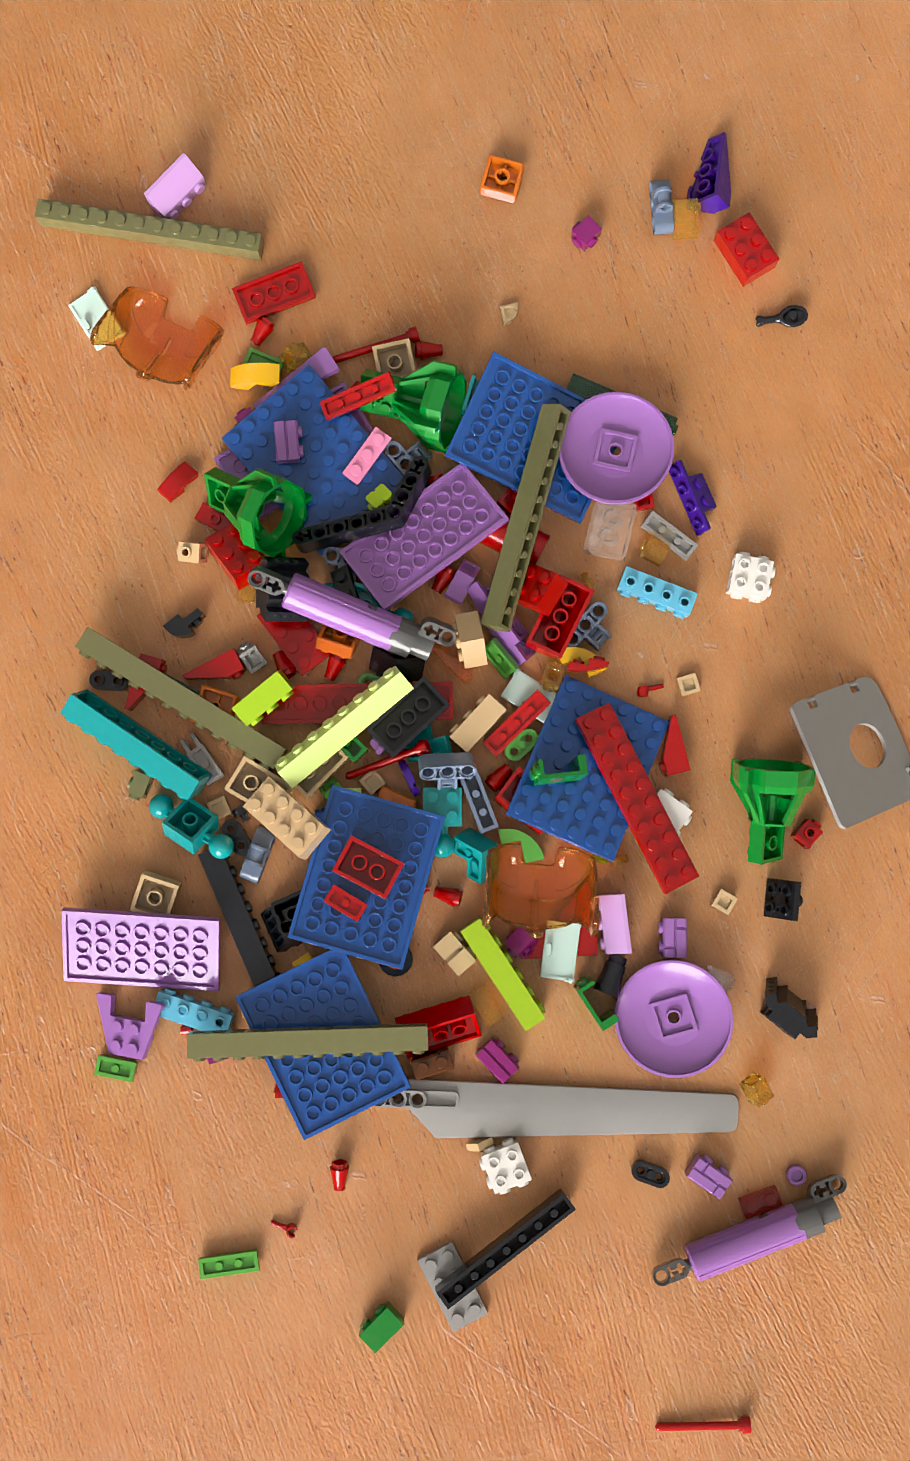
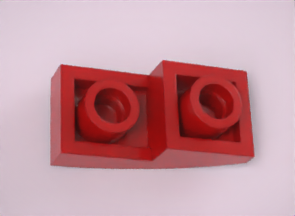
M184 461L161 483L157 491L169 502H172L185 492L187 485L198 478V472Z
M600 656L590 658L587 665H584V661L573 659V662L569 661L566 671L578 673L594 672L607 668L609 662Z

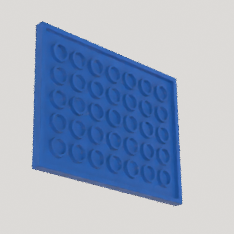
M493 352L444 456L518 492L542 404H561L572 412L587 399ZM616 447L610 449L611 454L614 453ZM558 458L545 507L580 524L592 499L580 493L569 482Z
M309 364L221 438L250 473L260 468L289 480L303 488L304 492L312 495V501L306 504L307 517L302 528L369 511L366 507L369 504L366 496L370 492H374L376 487L384 484L394 495L403 478V475L383 452L359 485H356L342 475L369 435L350 412L329 421L326 420L320 401L334 396V394ZM296 420L298 426H302V437L299 438V445H303L304 457H300L301 462L278 464L276 461L273 422ZM276 502V504L282 509V511H284L285 503ZM325 549L317 550V552L322 556Z
M565 674L506 811V815L613 862L628 823L590 752L575 719L610 702L647 776L669 721ZM577 755H586L588 774L579 781L534 785V781L530 779L529 770L532 769L531 766L538 759H543L545 774L571 772L569 762Z
M332 785L322 817V822L331 831L312 852L287 938L402 970L445 816ZM351 835L405 864L387 899L332 871ZM333 885L338 886L368 905L358 922L323 902Z
M328 950L235 996L250 1029L381 1025L348 955L334 950ZM373 1052L365 1053L364 1056H353V1053H345V1056L333 1057V1054H325V1057L319 1058L313 1057V1054L305 1055L304 1058H293V1055H285L283 1059H273V1056H265V1061L303 1140L411 1088L409 1080L393 1052H385L384 1055H373Z

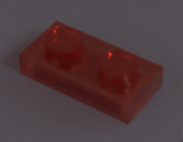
M775 1185L738 1198L746 1219L782 1206Z

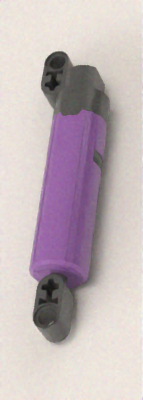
M254 566L248 575V583L252 587L275 596L281 593L285 594L282 601L283 608L362 639L404 658L412 654L427 661L435 642L444 646H451L456 641L455 629L448 623L433 617H425L421 624H418L298 573L293 574L290 583H287L281 574L262 566ZM259 573L263 579L255 580L252 574ZM269 577L267 584H265L266 578ZM275 581L279 582L277 588L273 586ZM432 625L433 628L426 630V627ZM445 632L452 633V636L450 638H444L442 637V634Z
M836 1174L828 1175L809 1184L807 1188L809 1196L766 1212L760 1217L756 1216L685 1244L688 1258L684 1260L682 1258H675L655 1266L652 1270L654 1282L659 1286H666L684 1279L691 1270H693L697 1280L701 1282L772 1254L774 1251L785 1249L825 1233V1224L841 1219V1214L833 1197L846 1190V1180ZM838 1178L841 1183L840 1187L833 1189L832 1181ZM816 1186H817L818 1188H825V1187H827V1189H828V1190H825V1189H824V1190L820 1191V1192H819V1193H820V1196L817 1195V1194H814V1192L816 1191ZM678 1263H680L681 1266H684L682 1268V1273H679L677 1270L673 1271V1277H671L670 1272L667 1269V1267L669 1266L671 1270L676 1269ZM660 1270L666 1272V1278L662 1281L656 1279V1273Z

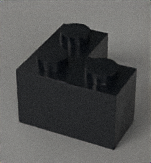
M373 647L369 670L375 672L376 676L382 677L387 669L396 666L408 682L419 681L423 676L426 660L412 654L404 658L380 647Z

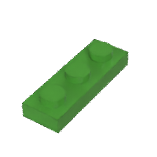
M258 1249L204 1256L198 1259L200 1279L260 1270Z

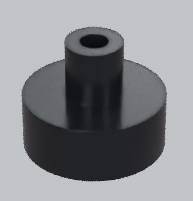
M243 805L231 812L235 819L241 817L243 822L250 820L248 811Z

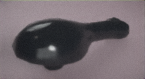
M787 306L777 315L757 316L755 318L757 321L756 326L760 327L764 324L779 323L786 327H797L807 321L808 312L802 306Z

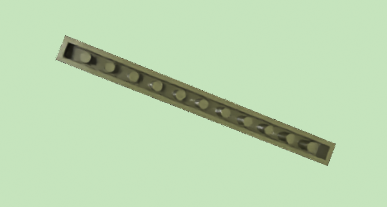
M38 199L35 218L43 227L261 261L264 240L261 233Z
M542 404L480 623L491 630L510 632L571 415V411L561 404Z
M89 627L86 628L75 646L80 650V655L87 659L90 656L96 659L95 664L103 669L109 667L113 670L111 674L119 679L125 677L129 680L128 684L137 690L139 687L146 690L144 694L152 699L159 698L162 700L161 705L170 710L172 707L177 709L179 716L186 720L188 718L195 721L194 725L202 730L205 727L211 730L210 735L218 740L221 738L227 740L226 745L234 750L240 748L245 751L243 753L245 757L252 761L254 758L261 761L259 765L268 771L271 768L276 770L274 765L277 760L285 756L288 751Z
M428 1023L190 1031L187 1034V1059H193L194 1062L205 1061V1058H213V1061H223L225 1057H233V1060H244L245 1057H253L255 1060L265 1059V1056H273V1059H283L285 1055H293V1058H304L305 1055L311 1054L315 1058L325 1057V1054H333V1057L345 1056V1053H353V1056H364L365 1053L373 1052V1055H384L385 1052L402 1055L405 1054L404 1051H412L413 1054H423L424 1051L428 1050Z

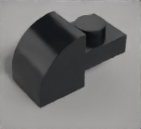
M197 608L184 619L177 614L163 627L175 637L190 638L195 635L191 628L201 625L206 616Z

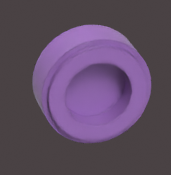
M793 1164L786 1170V1178L791 1184L799 1186L806 1181L807 1174L802 1166Z

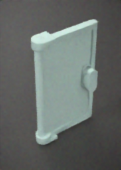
M96 286L88 289L86 294L68 305L97 351L126 334L98 293Z
M518 668L501 697L519 708L538 689L551 702L536 717V719L544 723L557 693Z
M547 921L540 977L564 980V982L569 983L575 982L574 974L582 924Z

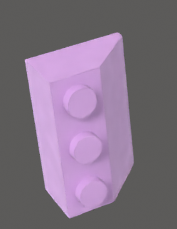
M183 153L154 182L144 195L151 209L160 218L176 220L179 213L184 208L190 206L196 195L204 191L206 182L202 174Z
M616 892L597 895L598 899H595V909L600 914V919H597L598 930H602V938H599L600 949L604 950L606 954L632 953L625 894Z

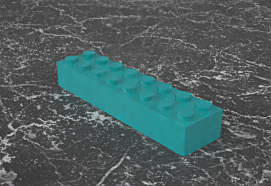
M88 689L72 693L60 712L68 722L81 727L84 733L93 735L100 744L112 748L116 755L128 759L131 765L144 770L147 776L156 778L163 787L172 789L181 799L189 800L202 793L206 783L213 775Z

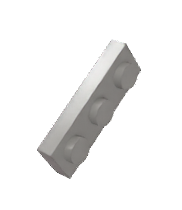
M654 511L651 512L641 525L642 529L685 561L698 546L697 543Z

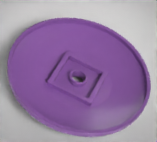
M625 392L602 393L585 400L571 412L559 460L569 482L586 497L605 504L619 505L632 503L651 494L666 478L674 456L673 434L663 414L644 398ZM612 447H618L621 453L619 455H613L611 454L610 449Z
M662 960L646 965L628 979L621 989L616 1002L615 1014L619 1021L615 1023V1028L622 1047L640 1067L659 1076L684 1078L707 1070L723 1055L732 1036L733 1011L726 991L720 982L707 970L687 961ZM669 1013H678L679 1020L676 1022L670 1021L668 1018Z

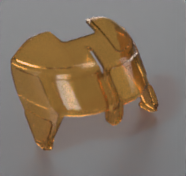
M134 286L125 288L109 310L105 311L93 327L90 336L91 344L115 346L121 358L130 367L137 370L136 376L142 380L149 381L154 379L167 384H184L183 389H191L200 370L219 346L223 338L224 329L215 321L200 315L194 328L189 331L165 318L168 304L166 297ZM169 340H172V342H171L169 348L167 349L166 353H165L164 355H162V353H163L165 347L167 346Z
M502 844L488 850L482 926H485V929H488L489 923L497 916L507 924L527 928L528 934L533 938L543 937L544 929H558L576 921L583 925L591 936H595L598 933L600 916L599 897L597 896L598 873L595 857L577 849L559 847L554 864L544 865L523 863L521 861L522 846L520 844ZM534 880L538 881L537 900L533 898Z

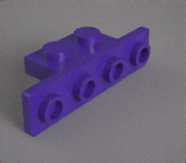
M678 460L671 465L669 473L696 535L699 536L711 529L704 512L711 511L717 506L703 474L699 473L688 476L682 460Z

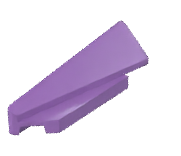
M326 347L321 348L253 404L254 408L256 409L308 364L323 382L324 379L340 372Z
M476 581L467 588V591L482 616L491 586L485 588L480 584V581ZM514 615L510 632L489 629L493 638L496 637L518 665H521L536 654L534 650L526 647L524 638L529 633L516 615Z

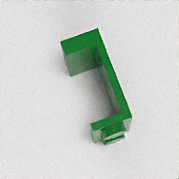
M577 755L569 762L571 772L545 774L543 759H538L531 766L532 769L529 770L530 779L534 781V785L579 781L588 774L586 755Z
M583 976L575 982L577 984L574 986L575 990L602 1031L619 1021L612 1009L598 1017L582 993L595 984L590 976L587 978Z

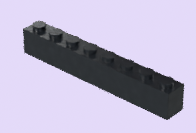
M209 850L198 854L254 987L281 974L276 972L274 967L276 961L272 954L269 955L267 947H269L265 936L261 937L259 932L261 926L257 918L254 919L252 916L253 907L250 901H246L243 895L246 892L243 884L237 881L236 876H238L235 866H231L228 860L230 856L218 859L212 856Z
M560 1188L435 1286L437 1295L447 1309H450L576 1210Z

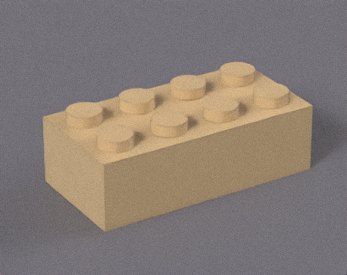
M269 776L243 805L250 814L292 852L305 860L331 831L326 824L279 782Z

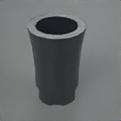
M609 954L608 960L605 961L593 989L619 998L627 959L615 954Z

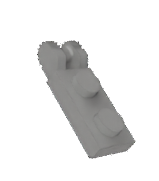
M193 732L190 734V738L197 745L195 749L191 750L189 744L184 739L180 743L190 760L213 774L206 783L210 786L222 778L224 773L204 744H201Z

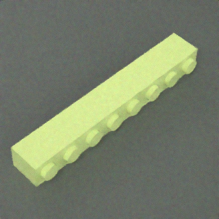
M396 666L387 669L381 678L371 682L364 692L357 694L347 706L341 707L336 715L325 720L318 730L312 731L307 736V739L302 743L296 744L290 753L280 757L274 765L278 774L293 789L414 688Z

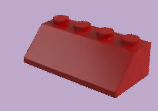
M561 574L560 576L568 583L566 589L549 617L540 613L526 641V647L540 654L559 659L562 658L595 591Z
M470 995L395 1018L396 1024L428 1023V1050L424 1051L423 1054L482 1036ZM405 1051L408 1059L422 1055L413 1054L412 1051Z

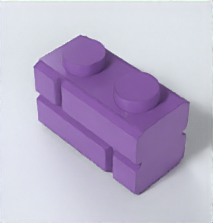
M296 420L273 422L277 463L301 462L300 457H304L303 445H299V438L302 437V426H298Z
M661 917V922L658 921V933H661V941H658V953H661V956L665 958H687V918Z
M697 1153L685 1170L686 1176L718 1199H721L733 1180L729 1176L730 1171L721 1165L719 1168L712 1164L714 1160L706 1154L701 1156Z

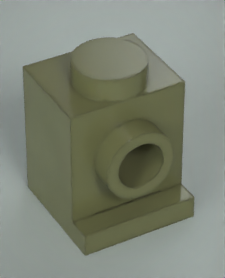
M132 770V774L135 776L129 780L127 786L129 788L128 797L138 801L140 798L146 799L154 778L140 771Z

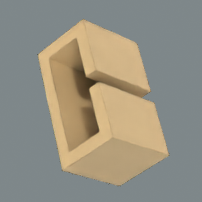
M450 930L433 945V948L447 961V964L453 971L460 976L476 961L475 953L470 946L466 948L461 943L463 938L457 931L453 933Z

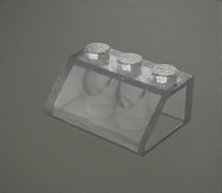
M595 501L583 548L588 555L625 561L638 506L633 503L615 505Z

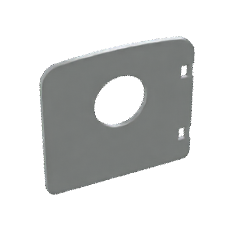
M862 677L791 704V715L836 823L840 828L851 827L910 800V756L893 715L875 681L868 677ZM855 686L857 692L852 693L850 687ZM813 701L815 708L810 709L808 703ZM856 725L870 727L881 740L883 757L876 768H867L861 765L851 751L850 734Z

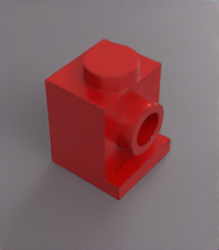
M805 819L790 837L804 849H810L811 845L823 833L820 829L822 826L815 819ZM808 829H811L813 832L811 836L807 835Z

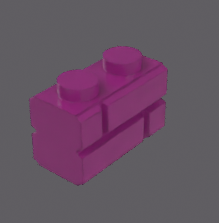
M491 1037L475 1052V1055L503 1084L519 1069L517 1064L519 1059L512 1052L508 1054L504 1050L506 1046L499 1038L495 1040Z

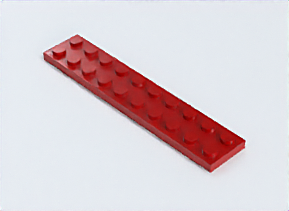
M453 681L430 682L450 703V706L436 720H453ZM409 682V683L413 686V685L416 684L417 682ZM370 683L294 685L295 688L292 689L294 694L284 702L280 699L277 702L279 706L269 714L266 711L262 714L264 717L262 724L323 723L328 718L336 715L341 707L347 706L353 701L357 694L364 692Z
M610 702L576 718L575 722L663 893L668 894L698 878L699 874Z

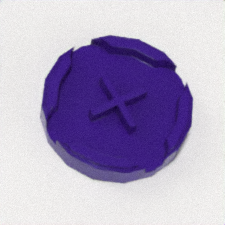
M404 759L397 762L413 797L419 795V787L415 784V778L408 764H406Z

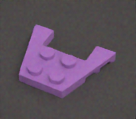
M98 992L96 997L108 1053L140 1060L145 1059L154 1038V1030L160 1022L159 1017L165 1009L166 1003L151 1000L146 1002L145 1020L116 1015V994Z

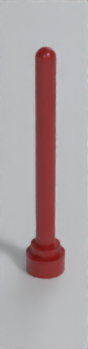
M415 326L408 328L409 330L405 331V334L338 354L332 358L335 363H339L373 352L372 346L408 338L411 342L416 343L420 341Z
M427 739L420 740L415 744V747L400 752L394 759L389 756L347 772L346 778L348 780L416 754H430V744Z
M741 1416V1419H737V1421L661 1422L655 1425L657 1431L738 1430L743 1434H751L752 1432L750 1416Z

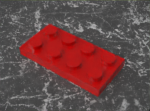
M302 261L232 288L246 325L260 320L262 316L266 318L316 298Z
M261 613L257 615V618L302 676H305L326 660L329 655H332V653H325L315 648L318 633L308 620L306 622L265 621Z

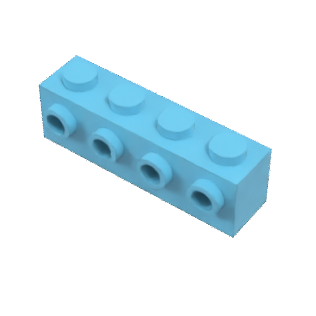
M628 566L625 567L616 591L620 592L621 596L626 598L632 596L637 598L639 603L648 605V603L653 604L657 610L666 612V610L671 611L674 616L682 619L690 615L698 593Z
M170 988L158 991L155 1001L166 1003L165 1009L160 1014L161 1018L201 1031L230 1030L235 1013L231 1012L232 1009L225 1006L215 1007L212 1002L202 1000V1002L194 1000L195 997L189 994L178 995L176 990Z

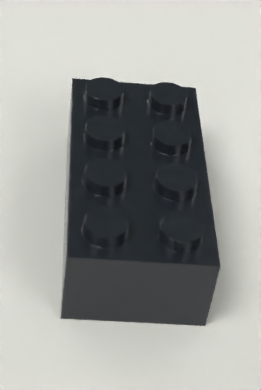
M424 676L412 686L413 690L366 729V732L392 759L450 706V703Z

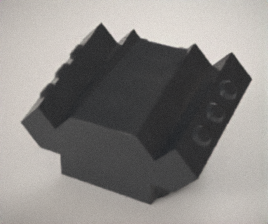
M263 556L259 565L281 574L287 583H290L295 573L310 577L306 573L309 563L305 558ZM255 574V580L263 579L261 574ZM269 577L266 578L265 584H267ZM275 581L273 586L277 588L279 582ZM256 589V608H260L261 616L265 621H307V617L282 607L285 594L281 593L275 596Z
M301 890L271 903V907L261 913L277 953L286 952L290 947H297L303 943L302 941L287 938Z
M777 977L766 978V1004L760 1010V1013L793 1039H796L799 1034H802L805 1038H817L818 1016L816 1008L807 1009L806 1000H801L788 989V985L778 986Z

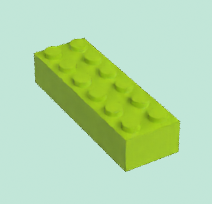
M478 916L460 928V932L525 1031L545 1019L544 1013L546 1010L539 999L534 1000L533 996L535 994L530 985L523 983L524 977L519 968H513L511 965L513 959L507 950L502 951L500 948L502 943L497 935L494 934L492 936L489 930L492 928L486 918L481 919Z

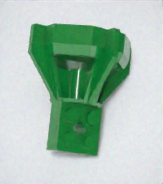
M434 360L407 376L399 377L392 375L397 391L360 407L361 411L401 420L427 449L446 453L462 417L461 412L465 400L467 381L462 371L457 369L456 364ZM366 369L361 374L360 384L384 373Z
M216 467L204 473L209 507L225 514L239 531L243 544L270 557H286L285 549L294 544L292 540L293 533L302 528L307 517L306 504L312 501V495L304 492L303 488L289 480L260 468L243 479ZM269 502L285 503L282 518L276 529L270 534L260 525L259 516L264 511V505Z
M732 759L730 782L747 810L748 820L751 822L749 847L747 850L748 862L762 865L783 860L785 827L792 825V821L805 794L810 793L815 785L816 772L810 765L803 764L800 761Z

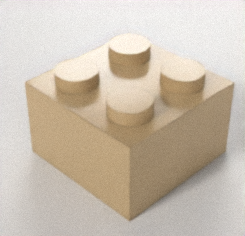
M409 338L372 346L377 372H390L391 375L403 377L417 370L413 347Z
M478 611L455 615L456 623H453L452 626L455 629L456 635L458 634L455 643L456 648L461 649L457 650L459 661L464 662L465 669L487 665L485 642Z
M145 870L141 874L129 911L172 914L182 882Z

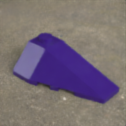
M723 132L708 139L701 157L702 164L700 169L694 174L695 182L693 186L689 187L685 207L687 210L714 214L730 207L731 182L727 136Z

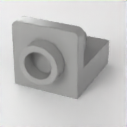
M253 641L245 642L239 646L237 653L251 674L267 664Z

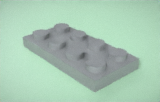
M453 1241L417 1259L453 1332L488 1314L476 1288L450 1309H447L436 1293L435 1286L464 1264Z

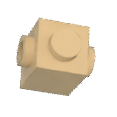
M179 541L177 547L178 561L206 563L208 559L206 543Z

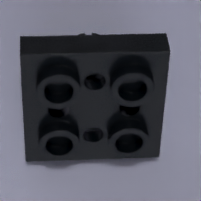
M767 878L763 916L798 921L799 907L803 904V898L800 895L801 882Z

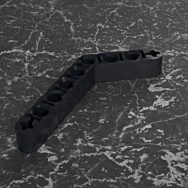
M424 456L413 458L387 506L296 530L293 533L292 540L301 553H310L402 528L406 524L432 472L427 459Z

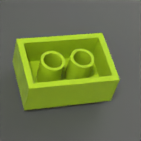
M280 669L232 707V710L246 726L249 724L254 726L264 718L262 714L265 711L269 714L279 706L277 702L280 699L284 702L294 694L292 689L295 686Z

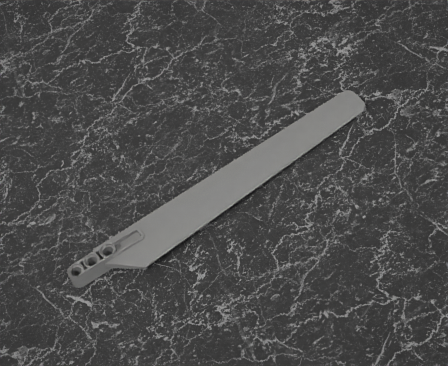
M409 1079L411 1088L400 1092L404 1096L401 1101L394 1100L392 1096L374 1105L376 1107L409 1108L435 1138L732 1132L738 1125L739 1108L738 1099L733 1094L502 1084ZM421 1094L423 1096L422 1101L415 1102L412 1099L413 1095Z

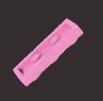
M375 427L342 475L356 485H359L392 438Z

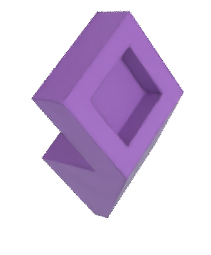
M463 559L444 597L461 605L468 592L467 588L472 585L481 567Z

